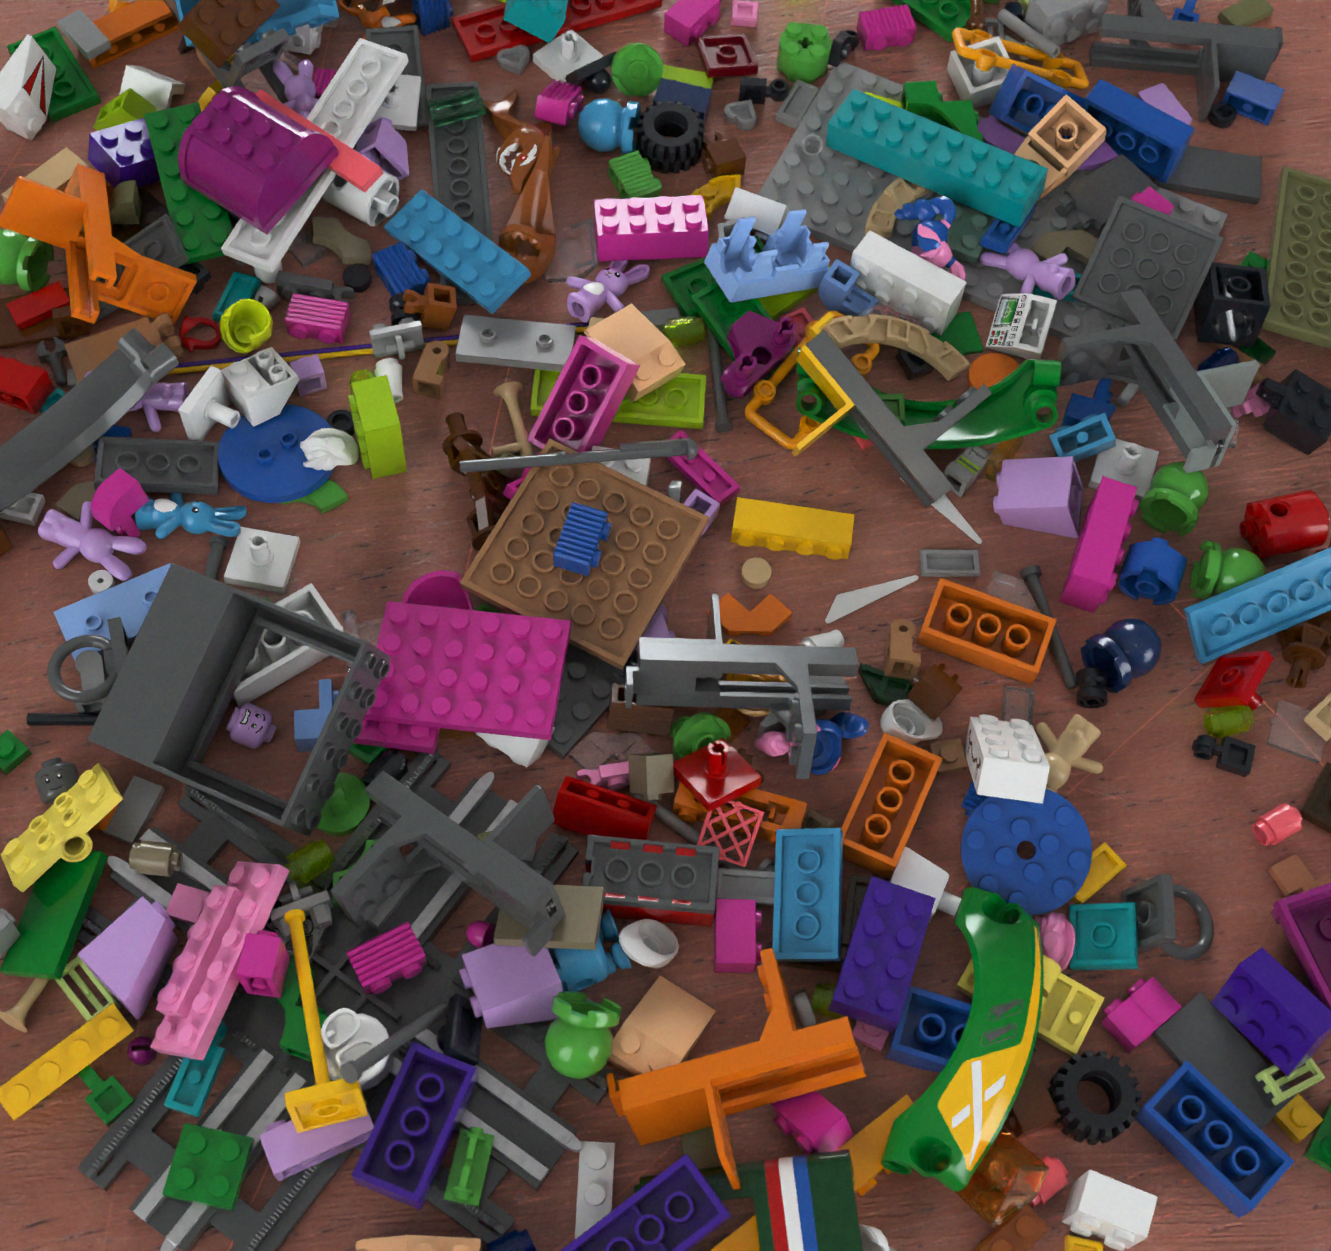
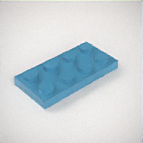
M841 828L776 829L772 948L778 962L841 961L843 831Z

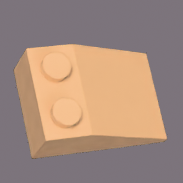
M632 303L584 331L587 337L598 340L640 365L626 393L631 403L677 377L686 365L670 340Z
M660 975L612 1040V1054L608 1062L631 1077L685 1062L715 1015L716 1010Z

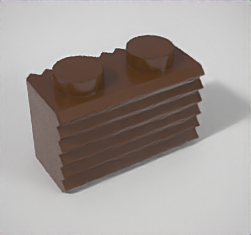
M616 682L612 684L607 713L608 729H615L618 732H642L651 736H669L674 706L636 705V694H633L632 708H625V685L622 683L618 685Z

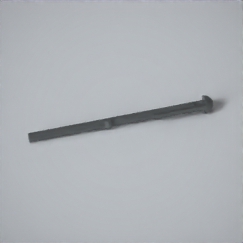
M691 438L619 443V449L582 451L572 454L558 451L554 454L460 461V473L685 455L687 461H690L697 456L698 445Z

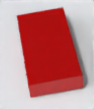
M58 281L9 302L6 306L18 329L22 330L52 317V309L70 306V299Z

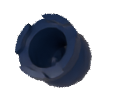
M1141 619L1116 621L1103 634H1095L1085 641L1086 645L1081 647L1082 660L1086 668H1099L1106 671L1107 684L1104 686V689L1110 693H1118L1131 684L1132 678L1136 679L1148 674L1155 667L1161 655L1160 637L1153 627Z

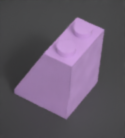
M1073 456L1003 460L1002 470L997 472L999 492L998 496H994L993 500L994 512L999 514L1002 524L1079 538L1084 487Z
M143 896L77 954L93 975L137 1020L143 1016L178 942V938L172 930L176 925L169 918V913L157 901L150 904Z
M494 943L462 955L465 968L460 969L459 973L465 990L472 988L474 997L469 998L474 1015L476 1018L482 1016L486 1028L555 1020L559 1017L551 1009L554 996H558V992H563L548 948H542L533 957L527 952L526 947L499 946Z

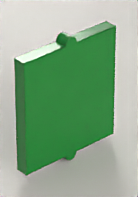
M971 311L957 313L941 336L935 332L931 333L932 336L944 343L946 341L963 356L983 353L984 351Z

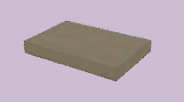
M553 885L565 916L552 929L554 936L543 948L596 950L605 898L604 887ZM499 909L493 938L495 945L525 947L522 938L529 929Z

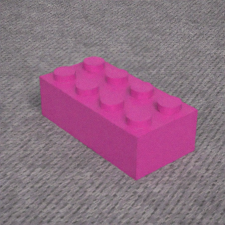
M687 195L678 197L660 196L653 198L633 197L628 199L607 198L594 200V232L598 261L706 257L708 254L709 229L703 196Z
M579 335L527 441L542 450L550 438L576 452L592 451L593 445H600L640 365L592 337Z
M1104 476L1102 477L1088 505L1059 602L1091 613L1095 612L1099 603L1105 604L1109 590L1112 591L1117 578V573H1114L1116 566H1119L1125 551L1122 548L1123 542L1127 540L1132 524H1129L1130 518L1134 516L1139 500L1134 499L1137 487Z

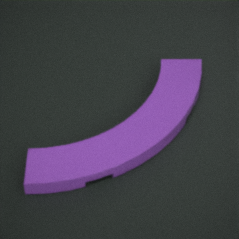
M993 115L978 122V132H982L983 142L1009 153L1015 154L1026 139L1006 128ZM1104 141L1077 170H1096L1118 155Z

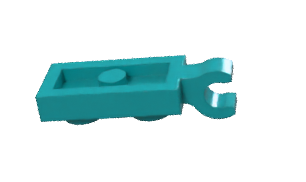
M221 1021L203 1061L183 1058L165 1100L164 1106L166 1108L196 1118L200 1117L227 1053L224 1048L218 1047L228 1030L225 1022Z

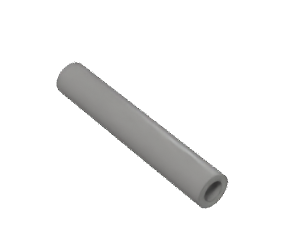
M1002 9L998 13L997 20L1052 59L1058 56L1060 53L1058 45L1006 9Z

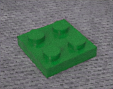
M184 1123L162 1194L169 1198L234 1211L255 1142L254 1138Z

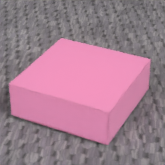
M733 0L731 25L756 27L758 2Z
M177 883L166 909L170 915L169 918L194 925L202 912V900L209 892Z

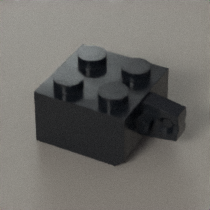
M1297 369L1280 383L1266 378L1259 384L1255 394L1270 405L1263 423L1266 431L1306 455L1311 454L1328 440L1331 433L1330 389Z

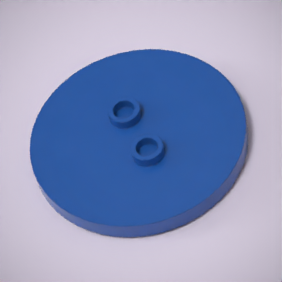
M285 404L279 415L254 427L242 415L235 428L231 429L228 427L219 443L218 461L221 473L233 490L255 501L282 503L305 497L321 487L331 476L335 467L333 470L325 471L323 469L315 470L314 468L303 466V463L308 460L300 448V442L306 440L314 431L322 428H331V426L314 411L290 404Z

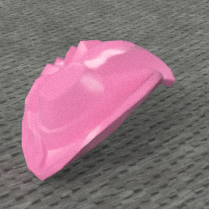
M1053 911L1049 916L1045 915L1042 918L1039 915H1033L1032 918L1040 926L1043 955L1054 960L1061 967L1062 972L1067 968L1073 955L1075 946L1073 925L1066 919L1063 913Z

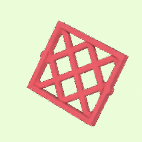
M730 801L728 803L732 804L734 809L723 814L721 807H718L716 809L720 816L710 820L712 811L707 813L697 845L704 846L715 841L717 847H719V860H725L746 868L764 812L743 805L741 802ZM747 809L753 811L755 817L745 821L740 810ZM736 812L741 823L730 828L725 817ZM722 819L727 830L716 835L711 824ZM757 820L751 835L747 825ZM708 827L712 838L702 842ZM743 827L748 838L737 842L733 831ZM729 834L734 845L723 850L718 839ZM750 842L744 857L739 846ZM736 848L741 859L735 861L727 858L725 853Z

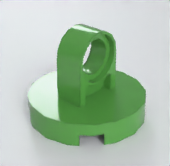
M640 42L630 43L620 48L613 57L611 64L612 79L616 87L625 95H640V97H644L654 92L659 86L663 74V62L658 52L650 45Z
M708 712L677 719L670 728V735L674 739L673 756L675 761L721 738L727 741V736L731 738L728 724L714 713Z
M342 772L338 774L334 782V792L326 800L321 811L320 823L317 826V829L319 828L333 837L347 836L353 833L371 811V799L365 791V784L356 776Z

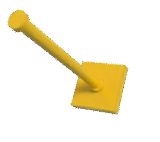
M293 909L284 914V920L289 925L316 1082L314 1086L284 1093L287 1110L297 1133L368 1116V1111L359 1080L352 1084L347 1083L343 1078L330 1081L303 928L305 913L301 909Z

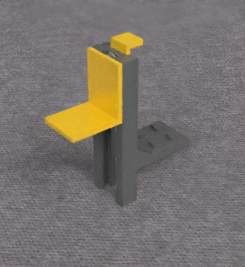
M830 311L810 327L808 334L812 340L800 349L796 360L838 411L794 447L792 455L797 457L849 414L927 508L954 486L924 450L992 393L985 384L978 390L972 386L955 401L957 404L956 408H953L950 404L932 420V423L903 426L824 330L821 332L834 318Z

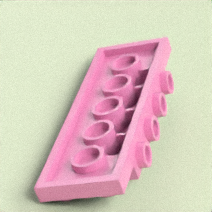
M237 861L229 875L227 885H214L212 891L203 898L202 912L197 922L188 930L187 944L182 954L176 957L173 962V973L170 980L158 993V1005L155 1010L165 1016L156 1030L155 1038L150 1048L163 1054L200 1061L204 1060L240 981L236 973L246 933L257 934V931L263 930L288 876V869L279 864Z

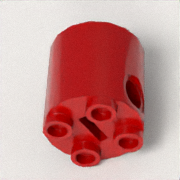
M1304 490L1247 503L1244 521L1240 522L1239 530L1241 536L1244 539L1247 538L1252 552L1257 554L1261 560L1322 546L1327 539L1330 517L1327 508L1318 495L1311 490Z

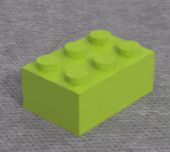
M387 375L351 382L353 395H348L364 469L370 468L373 479L407 472L400 421Z

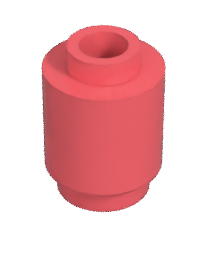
M1282 803L1258 817L1256 823L1252 825V831L1262 845H1276L1301 830L1302 816L1294 806Z
M1043 1156L1019 1176L1020 1181L1016 1183L1018 1185L1016 1189L1017 1191L1020 1189L1024 1190L1025 1193L1020 1196H1024L1023 1200L1028 1201L1026 1203L1031 1207H1035L1037 1204L1043 1205L1068 1184L1066 1178L1068 1171L1058 1158L1054 1157L1051 1159L1048 1156Z

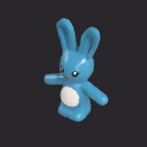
M170 493V500L162 498L156 500L149 499L146 504L135 512V521L139 530L155 529V534L159 539L166 538L180 526L192 534H204L210 531L227 537H237L241 533L240 524L234 521L244 518L247 510L245 506L212 508L209 504L202 501H191L184 504L181 493Z

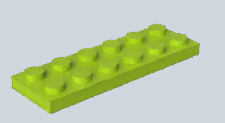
M535 369L530 408L531 416H539L561 372ZM679 373L677 377L633 403L625 395L612 422L703 429L706 375Z

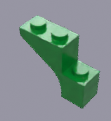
M936 81L904 82L900 100L902 109L983 142V134L978 132V112L974 111L972 100L943 101L942 92H938Z
M290 956L282 997L275 998L285 1010L286 1018L284 1033L279 1045L283 1053L312 1062L295 958ZM310 966V968H311V974H312V979H313V981H314V979H315V974H314V972H313L312 967ZM317 1007L322 1029L328 1016L325 1015V1010Z

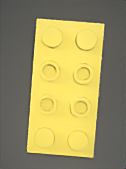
M97 763L92 769L86 770L72 788L60 794L43 815L34 818L27 830L18 838L12 839L5 846L4 851L0 855L13 886L21 892H25L60 858L67 862H79L91 853L93 843L88 831L123 800L110 774L102 765Z
M1043 955V997L1037 1037L1068 1055L1074 1056L1077 1054L1105 998L1062 974L1061 967L1054 960ZM971 958L955 989L973 999L974 966Z

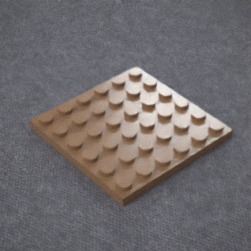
M549 438L539 455L554 454L558 451H565V454L577 452ZM599 462L531 467L460 581V588L513 615L570 620L572 629L569 643L623 670L639 644V637H643L707 526L709 517ZM572 502L608 512L607 523L612 524L607 541L601 540L598 548L602 550L599 565L597 568H591L589 576L553 566V554Z

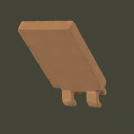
M169 314L159 315L152 323H150L148 317L64 344L77 382H81L87 372L93 371L119 347L116 343L133 328H137L151 345H160L162 343L160 337L175 333ZM177 336L168 337L162 343L172 351L176 358L184 355Z

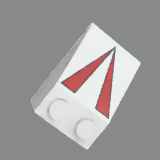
M28 34L0 71V122L7 130L32 141L47 120L56 67L33 37Z

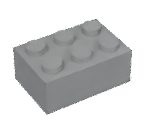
M1030 0L1023 22L1059 46L1099 30V20L1101 14H1105L1109 0Z

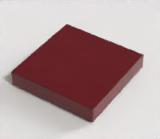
M746 34L696 37L695 45L707 78L758 74L759 67Z

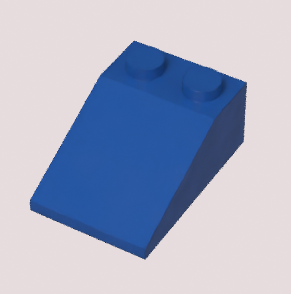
M1012 64L988 114L1029 133L1066 94L1081 107L1085 99L1026 69ZM1069 135L1066 138L1065 136H1062V138L1064 139H1070L1071 137Z
M910 985L899 1023L891 1035L886 1059L917 1069L941 1073L963 1034L971 1004Z

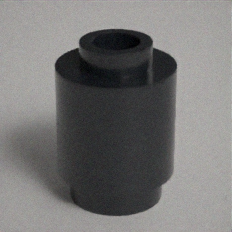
M386 749L364 771L365 775L361 778V781L367 787L382 771H385L399 782L409 772L406 766L408 760L398 750L392 752Z

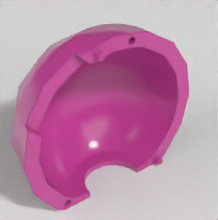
M445 570L426 573L413 581L403 594L401 603L475 610L469 593L460 588L459 583L462 580L460 574Z

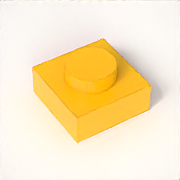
M1299 1093L1273 1118L1296 1144L1301 1142L1323 1121Z

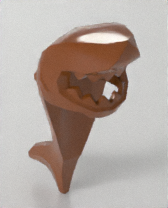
M549 135L545 136L533 171L520 194L507 226H503L499 235V247L527 267L531 273V276L523 284L538 280L550 266L556 251L550 179L559 159L561 148L559 146L552 147V140Z

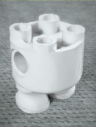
M341 1008L333 1012L325 1020L321 1029V1036L324 1042L329 1077L333 1081L342 1079L340 1067L348 1060H356L389 1038L386 1028L378 1019L367 1014L355 1013L351 1009ZM394 1052L362 1073V1077L359 1079L362 1091L377 1086L387 1077L394 1065Z

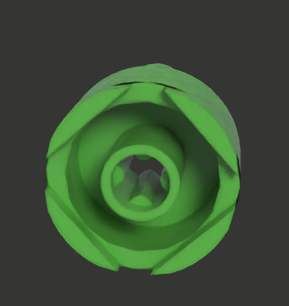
M791 22L786 26V29L780 36L777 69L780 73L782 71L787 76V80L795 83L798 79L812 84L817 78L823 77L826 74L831 51V39L827 34V28L823 25Z

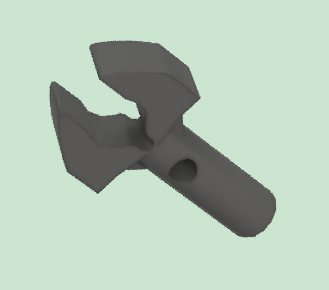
M53 337L56 348L52 354L47 350L45 342L42 340L36 350L41 364L49 362L56 384L58 386H65L67 384V376L62 363L63 357L68 356L64 346L65 342L57 337Z

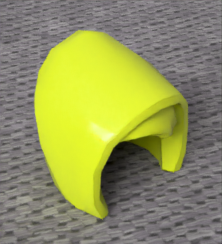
M240 299L221 315L220 332L222 340L230 349L237 353L247 354L256 350L272 336V317L267 308L257 300Z

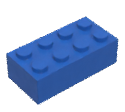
M1102 79L1098 81L1087 95L1082 106L1085 111L1106 128L1105 141L1118 156L1123 153L1143 173L1164 184L1179 166L1195 129Z
M1187 1060L1165 1080L1142 1105L1139 1113L1134 1116L1151 1135L1238 1218L1251 1212L1295 1162Z

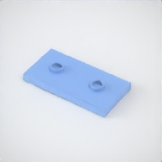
M170 563L54 611L53 613L65 640L68 641L81 635H98L111 640L107 620L120 617L130 643H133L171 566ZM94 647L81 648L71 653L74 661L80 653L87 650H94L101 656L104 655L103 650Z

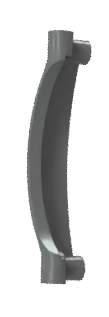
M133 328L116 343L119 348L44 413L1 445L0 512L34 491L62 470L127 414L155 383L179 365V361L172 351L162 343L158 346L155 344L151 345L137 328Z

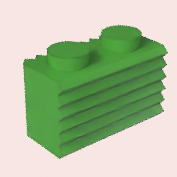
M639 150L608 160V176L621 199L660 197V193H662L661 182L658 177H653L647 158L641 157Z

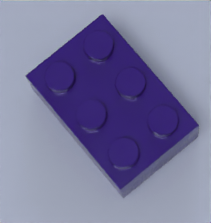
M145 117L89 133L88 160L99 172L105 173V179L113 188L122 182L135 180L137 188L160 181Z
M1260 948L1238 964L1211 1002L1215 1008L1287 1076L1307 1062L1331 1033V1011L1263 948Z

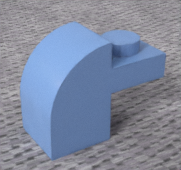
M838 259L834 261L824 275L818 292L822 303L829 311H841L853 317L871 314L879 299L855 286L860 272Z
M331 679L319 680V709L294 711V734L299 752L313 750L340 692L339 690H334Z

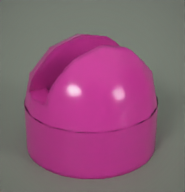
M477 920L468 926L466 935L473 946L482 948L490 945L495 927L494 924Z

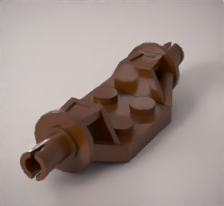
M460 412L449 414L445 419L451 435L444 440L442 448L443 452L448 455L451 469L466 476L469 480L471 487L469 490L470 496L475 502L476 507L466 520L473 536L471 539L472 547L480 551L511 501L503 495L508 482L506 476L500 474L497 470L460 473V461L488 459L493 457L480 447L483 443L481 434L475 430H467L464 415Z
M1324 548V549L1317 550L1314 554H1316V553H1318V552H1320V551H1323V550H1325V549H1328V548ZM1331 610L1276 633L1283 647L1282 655L1284 659L1292 664L1286 679L1288 685L1292 686L1295 679L1297 681L1294 688L1306 687L1309 671L1322 668L1325 665L1326 659L1331 655Z

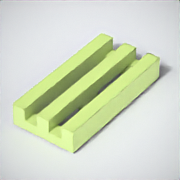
M79 956L66 964L60 980L55 979L86 1021H89L111 1003H114L118 1009L121 1007L109 990L93 975ZM78 965L82 967L109 1002L104 1007L74 970ZM66 974L71 976L97 1010L95 1014L91 1015L63 979Z
M1312 1057L1305 1062L1306 1065L1295 1070L1289 1076L1285 1075L1276 1081L1271 1075L1281 1070L1275 1064L1255 1075L1258 1082L1263 1080L1266 1084L1263 1087L1266 1094L1270 1092L1273 1094L1274 1098L1271 1101L1275 1106L1326 1078ZM1310 1071L1313 1073L1314 1076L1284 1092L1280 1089L1281 1086Z

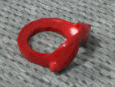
M187 315L184 316L179 331L182 347L188 349L189 352H193L194 349L209 350L219 345L221 341L220 327L214 321L204 317L189 318ZM205 324L215 330L216 337L210 341H203L192 337L186 338L185 333L197 325Z

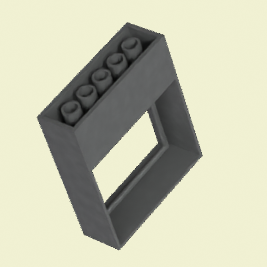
M172 563L87 740L275 824L310 837L312 831L320 823L321 811L326 800L334 792V782L339 771L347 764L350 747L362 731V721L366 712L375 703L376 690L381 680L389 672V662L392 657L368 641ZM264 629L352 664L289 802L201 764Z

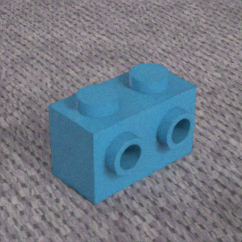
M1105 412L1100 415H1089L1083 418L1080 423L1071 427L1070 425L1062 426L1053 432L1054 434L1049 435L1056 457L1073 456L1075 463L1116 446V438Z

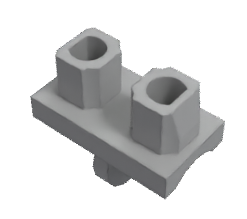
M412 317L401 319L399 325L389 327L384 323L375 324L373 329L369 331L375 358L398 354L399 360L405 359V352L425 348L420 320L414 321Z
M295 881L289 883L290 893L279 896L282 906L273 909L270 913L274 927L279 929L285 941L291 940L289 925L284 920V914L287 911L293 909L303 910L305 916H311L315 930L333 924L330 908H333L328 891L325 890L314 894L311 885L298 889Z

